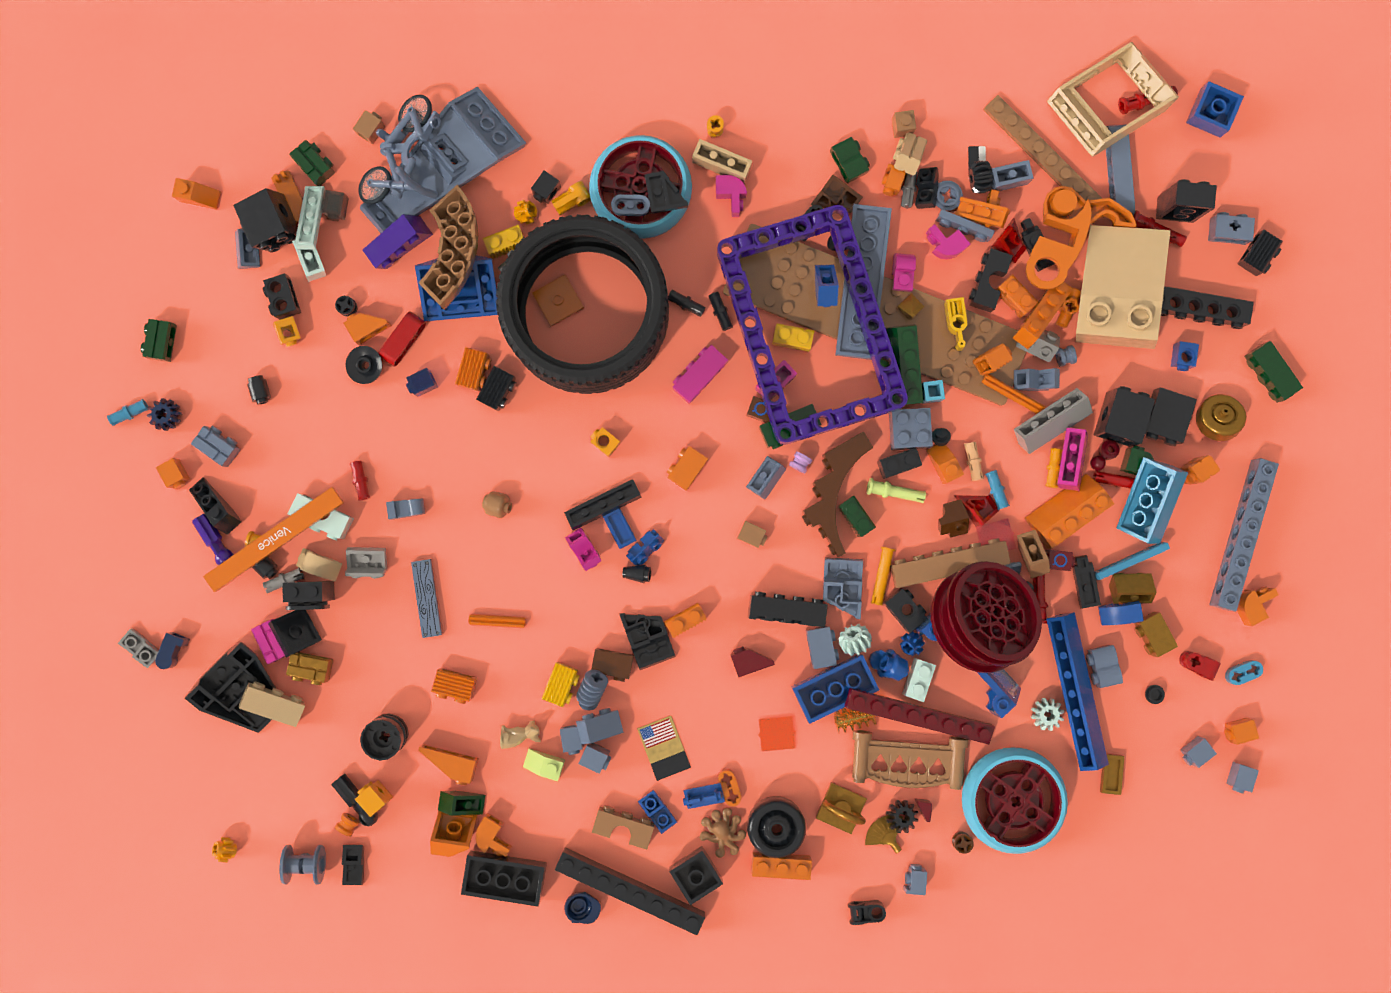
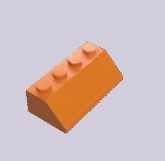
M1085 474L1081 478L1080 491L1064 489L1024 519L1032 530H1036L1045 548L1053 549L1115 503L1102 486Z

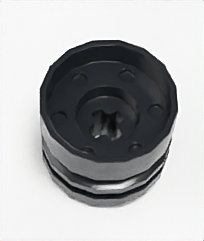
M390 713L381 714L363 729L360 737L361 748L371 759L379 761L388 760L396 755L406 744L409 735L408 727L404 720L397 715ZM384 733H389L390 737L384 736Z

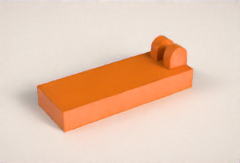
M282 170L280 174H274L271 179L277 192L284 194L298 224L303 198L289 170Z
M960 197V204L954 213L955 215L970 221L1004 228L1010 212L1008 208Z

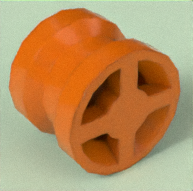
M343 813L341 821L336 824L335 829L341 834L351 837L354 833V827H357L360 821L351 814Z

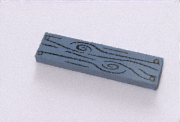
M427 559L411 562L422 638L442 635L432 561Z

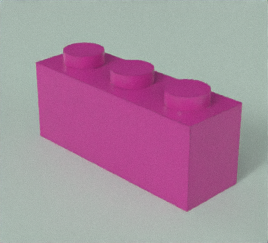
M712 345L709 348L705 346L698 354L700 356L696 362L692 360L685 368L687 372L683 376L679 374L672 382L674 384L673 390L688 404L701 393L728 363V359Z
M1066 428L1057 483L1060 489L1080 491L1088 441V433L1085 429Z

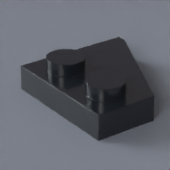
M664 171L644 174L652 214L688 208V202L682 197L679 190L672 184Z

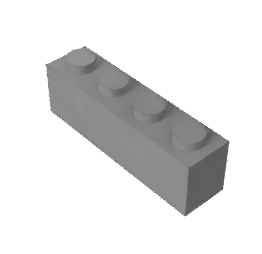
M1076 388L1014 428L1018 444L1028 454H1031L1066 431V428L1074 426L1093 413L1089 397Z

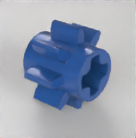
M912 631L901 637L903 641L900 645L904 653L913 657L915 654L919 655L924 650L922 646L925 642L920 634Z

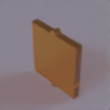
M792 716L759 719L760 733L758 736L761 739L762 751L795 748L794 734L796 731L793 729Z

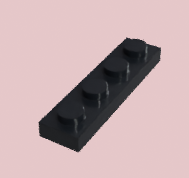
M632 479L564 512L571 529L574 531L642 498Z

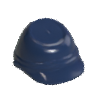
M576 892L567 898L564 912L572 923L591 924L599 917L601 904L586 892Z

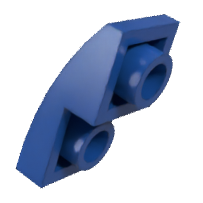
M1139 601L1121 605L1112 603L1098 606L1101 625H1123L1144 621Z
M654 790L638 801L661 834L678 823Z

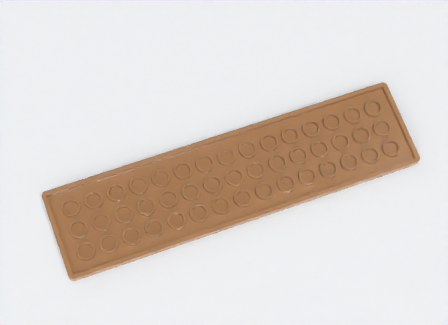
M750 224L747 232L761 228V226ZM766 236L758 238L762 243L769 241ZM797 241L739 259L742 271H745L752 292L751 299L754 307L837 340L844 285V274L838 257ZM815 265L835 266L839 284L837 306L823 307L817 305ZM884 276L880 313L885 327L917 325L921 374L935 380H943V383L999 406L1005 405L1008 398L982 383L984 376L980 375L972 360L1003 343L1011 350L1013 359L1000 369L990 373V375L1013 387L1014 370L1020 369L1026 351L1016 347L1017 341L1013 339L1018 330L966 309L967 326L962 332L963 340L966 344L962 351H957L955 348L957 344L956 336L951 334L947 328L945 301L914 288L912 292L893 290V280ZM740 283L733 285L737 291H741L744 288ZM725 284L723 293L730 297L727 285ZM912 293L925 307L910 320L897 306ZM955 321L953 325L954 327L959 328L961 326V323L959 321Z

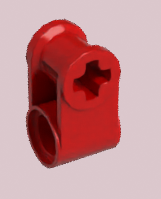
M1190 651L1183 652L1179 658L1181 666L1211 681H1214L1221 665L1216 660Z

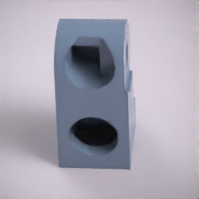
M423 498L386 502L389 520L425 514Z

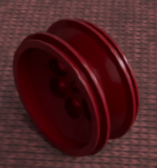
M981 561L964 567L941 582L931 604V624L939 645L954 662L968 670L979 673H993L1003 670L1009 665L1019 663L1031 654L1040 638L1042 616L1038 600L1025 579L1016 571L1003 564Z

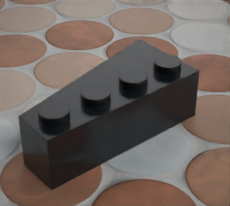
M755 591L754 595H750L747 617L754 620L760 619L772 622L779 621L782 623L825 627L828 604H824L822 599L812 598V602L804 601V597L793 596V600L785 599V595L774 594V597H766V593Z

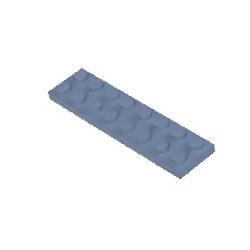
M854 204L851 224L880 310L892 208ZM848 250L847 256H854L853 252L851 250ZM844 277L835 356L871 360ZM856 287L857 292L865 293L864 287ZM868 323V327L871 330H877L875 323Z

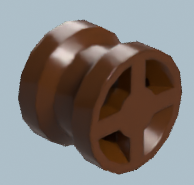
M960 831L952 837V845L959 853L967 854L971 852L974 842L967 833Z

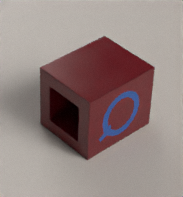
M1045 550L1051 570L1071 571L1074 567L1075 557L1073 552Z

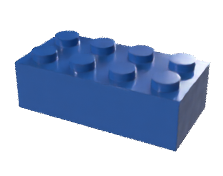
M862 654L859 656L855 655L791 686L809 724L844 708L850 688L869 693L879 691L878 685Z

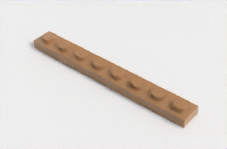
M999 95L983 109L1059 186L1073 188L1085 201L1087 199H1103Z

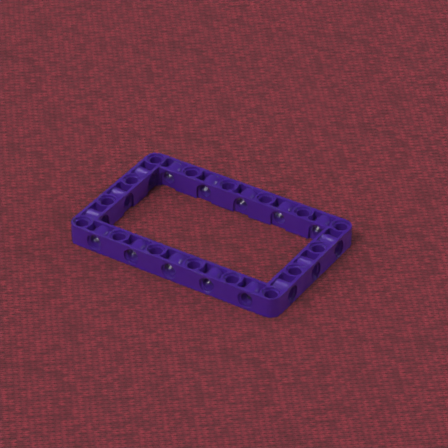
M834 205L728 237L718 243L717 257L772 430L778 443L783 445L794 443L891 413L905 406L908 400L906 389L845 207ZM839 214L842 219L837 221L832 215ZM803 225L805 231L800 232L795 226ZM830 232L882 394L873 398L867 397L848 403L838 409H828L815 413L799 421H792L788 415L787 402L781 383L778 382L775 374V364L769 346L765 343L763 327L757 308H754L751 299L752 292L745 271H742L739 259ZM766 236L769 241L762 243L758 238ZM729 247L732 252L724 254L722 248ZM851 250L854 256L848 257L844 251ZM740 283L744 288L741 291H737L733 285ZM856 287H864L865 293L857 292ZM751 319L755 322V326L747 327L745 321ZM868 323H875L877 330H871L868 327ZM764 356L767 359V363L759 364L756 358ZM880 359L888 360L889 366L883 367L880 364ZM770 393H776L779 399L775 402L771 401L768 398ZM893 395L900 397V404H895L892 401ZM855 407H862L864 415H857ZM819 418L826 419V427L818 425L817 421ZM783 429L788 430L790 438H782L780 431Z

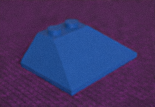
M476 255L472 271L464 287L445 310L418 283L424 321L497 315V289L492 258ZM438 258L415 265L417 283L426 275Z

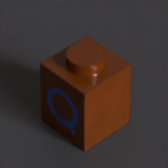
M753 396L746 416L767 423L769 422V417L763 399Z

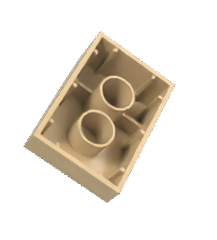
M1090 225L1076 329L1077 343L1155 349L1159 334L1170 230Z

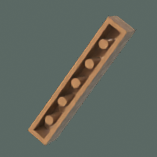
M997 538L988 540L989 544L982 546L981 542L969 544L970 548L962 550V546L951 548V552L945 554L941 550L932 552L931 557L925 558L924 554L913 556V560L906 562L905 558L895 560V564L890 566L895 588L947 578L975 562L988 561L1003 565L1011 564L1006 541H1000Z

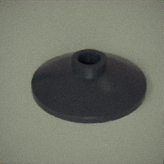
M359 346L348 354L345 367L348 376L353 381L359 384H369L378 379L382 372L383 363L380 354L375 349L369 346ZM366 362L369 363V367L367 369L364 367V364Z

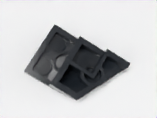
M619 614L639 670L676 657L661 616Z

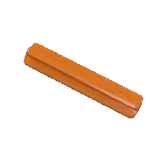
M471 614L469 615L468 622L470 625L524 628L526 618Z

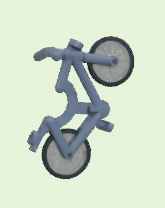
M414 95L407 99L399 111V123L391 134L380 128L377 129L376 135L385 141L380 144V152L387 158L394 181L390 172L384 167L377 166L368 170L362 177L358 188L359 197L364 203L369 205L377 204L387 196L389 191H391L390 194L399 199L402 198L403 192L407 190H415L419 194L433 199L438 197L436 191L425 188L410 178L416 163L414 157L409 158L411 146L417 140L428 141L433 128L437 129L441 124V115L436 111L432 112V104L428 97ZM409 132H413V133L407 138V140L405 141V143H401V142L405 139V137L408 135ZM394 154H401V161L405 169L397 166Z

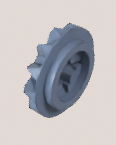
M953 181L938 183L936 206L947 211L957 208L960 204V197H963L960 186ZM948 190H950L949 196L952 197V199L949 198L946 202H944L945 200L942 194H945L946 192H948Z

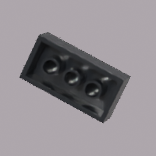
M471 850L466 858L461 895L539 907L547 862L510 856L505 857L503 855L498 856L496 854Z

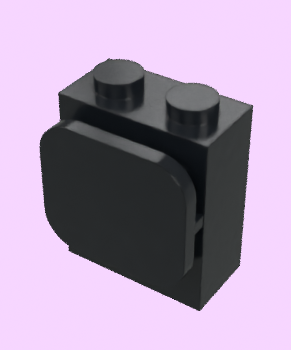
M1161 387L1154 389L1151 398L1155 399L1146 438L1163 440L1164 444L1169 446L1184 443L1197 399Z
M334 581L282 583L283 603L288 602L286 610L329 609L330 604H328V601L335 600Z

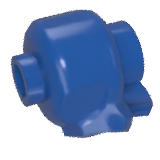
M888 649L886 652L877 650L869 657L870 665L873 669L877 670V674L881 678H892L900 681L909 673L908 661L901 658L892 649Z

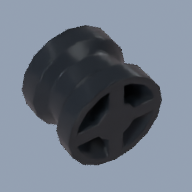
M340 296L335 302L336 310L345 317L357 312V303L349 296Z

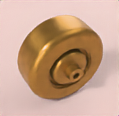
M1224 394L1213 395L1205 399L1196 413V424L1199 430L1206 437L1215 441H1228L1235 438L1244 428L1247 420L1243 405L1237 399Z

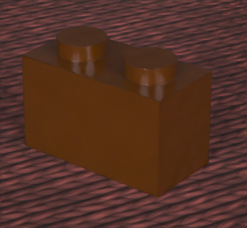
M596 648L591 670H598L604 675L613 676V680L625 682V679L630 678L634 655Z

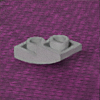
M132 627L117 643L133 655L132 658L147 669L155 661L159 651Z

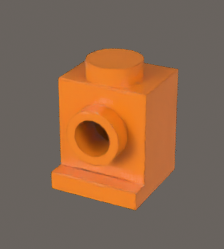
M888 164L881 183L884 185L883 194L887 196L898 195L905 176V170L900 171L895 169L894 165Z

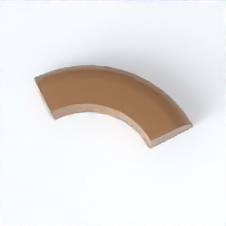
M458 185L429 210L434 216L441 232L437 252L439 256L436 263L432 264L426 275L418 282L444 310L454 301L464 287L472 271L478 249L479 235L476 216L470 201Z

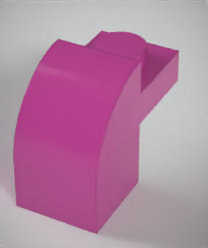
M716 175V199H731L732 217H739L740 211H743V200L739 199H744L747 196L744 183L732 175Z
M935 224L926 232L928 241L932 245H936L932 253L940 259L955 258L970 246L969 241L959 229L948 238L943 235Z
M894 254L892 275H894L893 290L913 291L914 271L916 270L915 255Z
M581 527L565 537L569 547L575 553L585 571L596 567L602 561L598 551Z

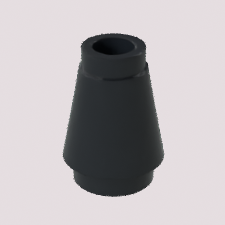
M647 565L623 567L622 577L645 584V582H650L651 567H647Z

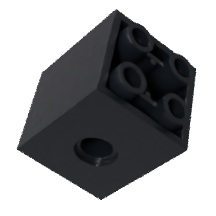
M265 188L233 205L241 227L252 248L273 253L280 250L281 246L292 244V241L296 240L298 225L284 194Z
M1120 386L1106 392L1093 436L1113 440L1118 444L1128 447L1142 444L1151 422V412L1155 399L1150 398V395L1144 392H1138V394L1131 392V389L1125 386Z

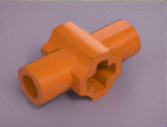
M1073 288L1059 308L1060 314L1055 323L1056 325L1063 328L1068 327L1071 317L1079 310L1080 290Z

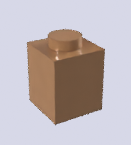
M365 110L353 127V130L357 135L373 145L378 138L376 135L377 129L383 130L385 125L381 121L382 117L374 111L370 113Z
M914 110L894 113L892 117L894 138L905 137L908 132L914 134L916 130Z
M745 521L737 539L759 548L760 545L764 546L768 536L765 535L766 530Z

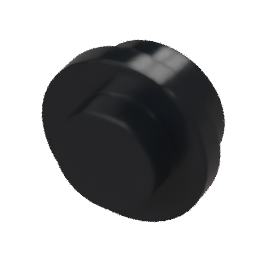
M937 428L932 432V441L937 446H945L951 439V433L945 428Z
M1150 685L1145 690V698L1149 703L1159 704L1164 700L1165 692L1162 687Z

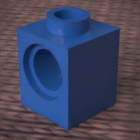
M1183 341L1173 344L1170 367H1177L1178 371H1189V369L1196 367L1199 344ZM1182 353L1187 355V361L1182 359Z

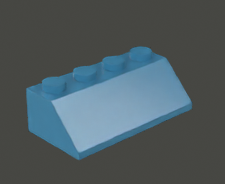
M1143 457L1116 528L1148 544H1160L1188 472L1173 465Z

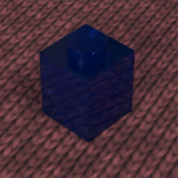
M428 368L406 377L408 391L417 397L438 388L432 372Z

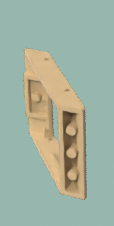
M1130 42L1060 86L1047 100V103L1087 152L1094 157L1164 113L1179 96L1135 44ZM1118 63L1153 104L1154 108L1112 134L1075 89L1110 66Z

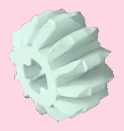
M851 624L849 628L844 627V631L840 632V637L838 638L839 645L844 653H849L851 656L854 654L859 656L861 652L866 653V648H870L872 636L868 629L860 624L856 626Z
M1042 698V704L1036 701L1037 709L1032 707L1031 711L1035 712V714L1030 716L1031 719H1036L1034 725L1040 726L1041 730L1048 728L1049 731H1053V725L1059 728L1058 720L1064 721V718L1060 717L1064 713V710L1059 709L1061 704L1055 703L1052 698L1048 701L1046 698ZM1044 713H1051L1050 717L1044 716Z

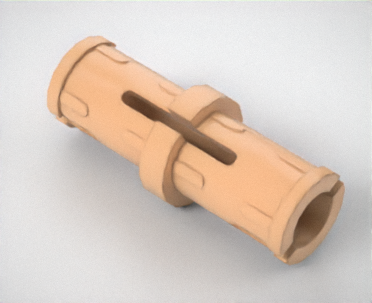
M977 442L964 444L968 460L966 463L969 465L971 480L984 479L981 468L982 459L978 454Z

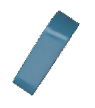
M1249 660L1229 668L1225 672V679L1230 684L1241 685L1260 677L1264 669L1260 662ZM1252 666H1256L1257 668L1254 670L1255 673L1246 672L1247 670H1250ZM1234 673H1242V675L1237 676V681L1232 679Z

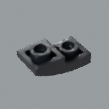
M938 167L919 169L916 181L918 193L915 206L917 209L935 208L938 193Z

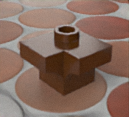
M962 500L943 504V517L938 519L940 535L948 534L952 538L967 534L969 516Z

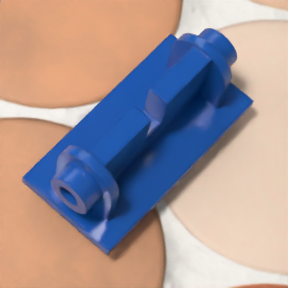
M654 529L652 531L649 530L640 539L644 544L642 547L636 543L627 551V558L635 566L644 564L648 557L654 551L660 549L665 541Z
M721 783L683 790L685 796L683 804L688 809L725 802Z

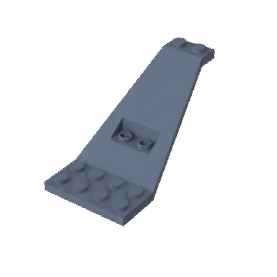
M478 86L448 102L440 113V126L437 129L433 128L428 141L419 140L409 153V158L414 157L416 159L410 178L421 186L436 191L438 197L433 199L421 195L415 190H407L403 192L402 198L399 199L390 194L391 191H389L387 196L377 204H361L360 210L380 233L403 214L419 216L437 204L456 185L461 188L495 164L525 147L526 142ZM401 163L400 167L405 169V166ZM383 191L379 192L375 197H373L370 200L379 197L383 193Z

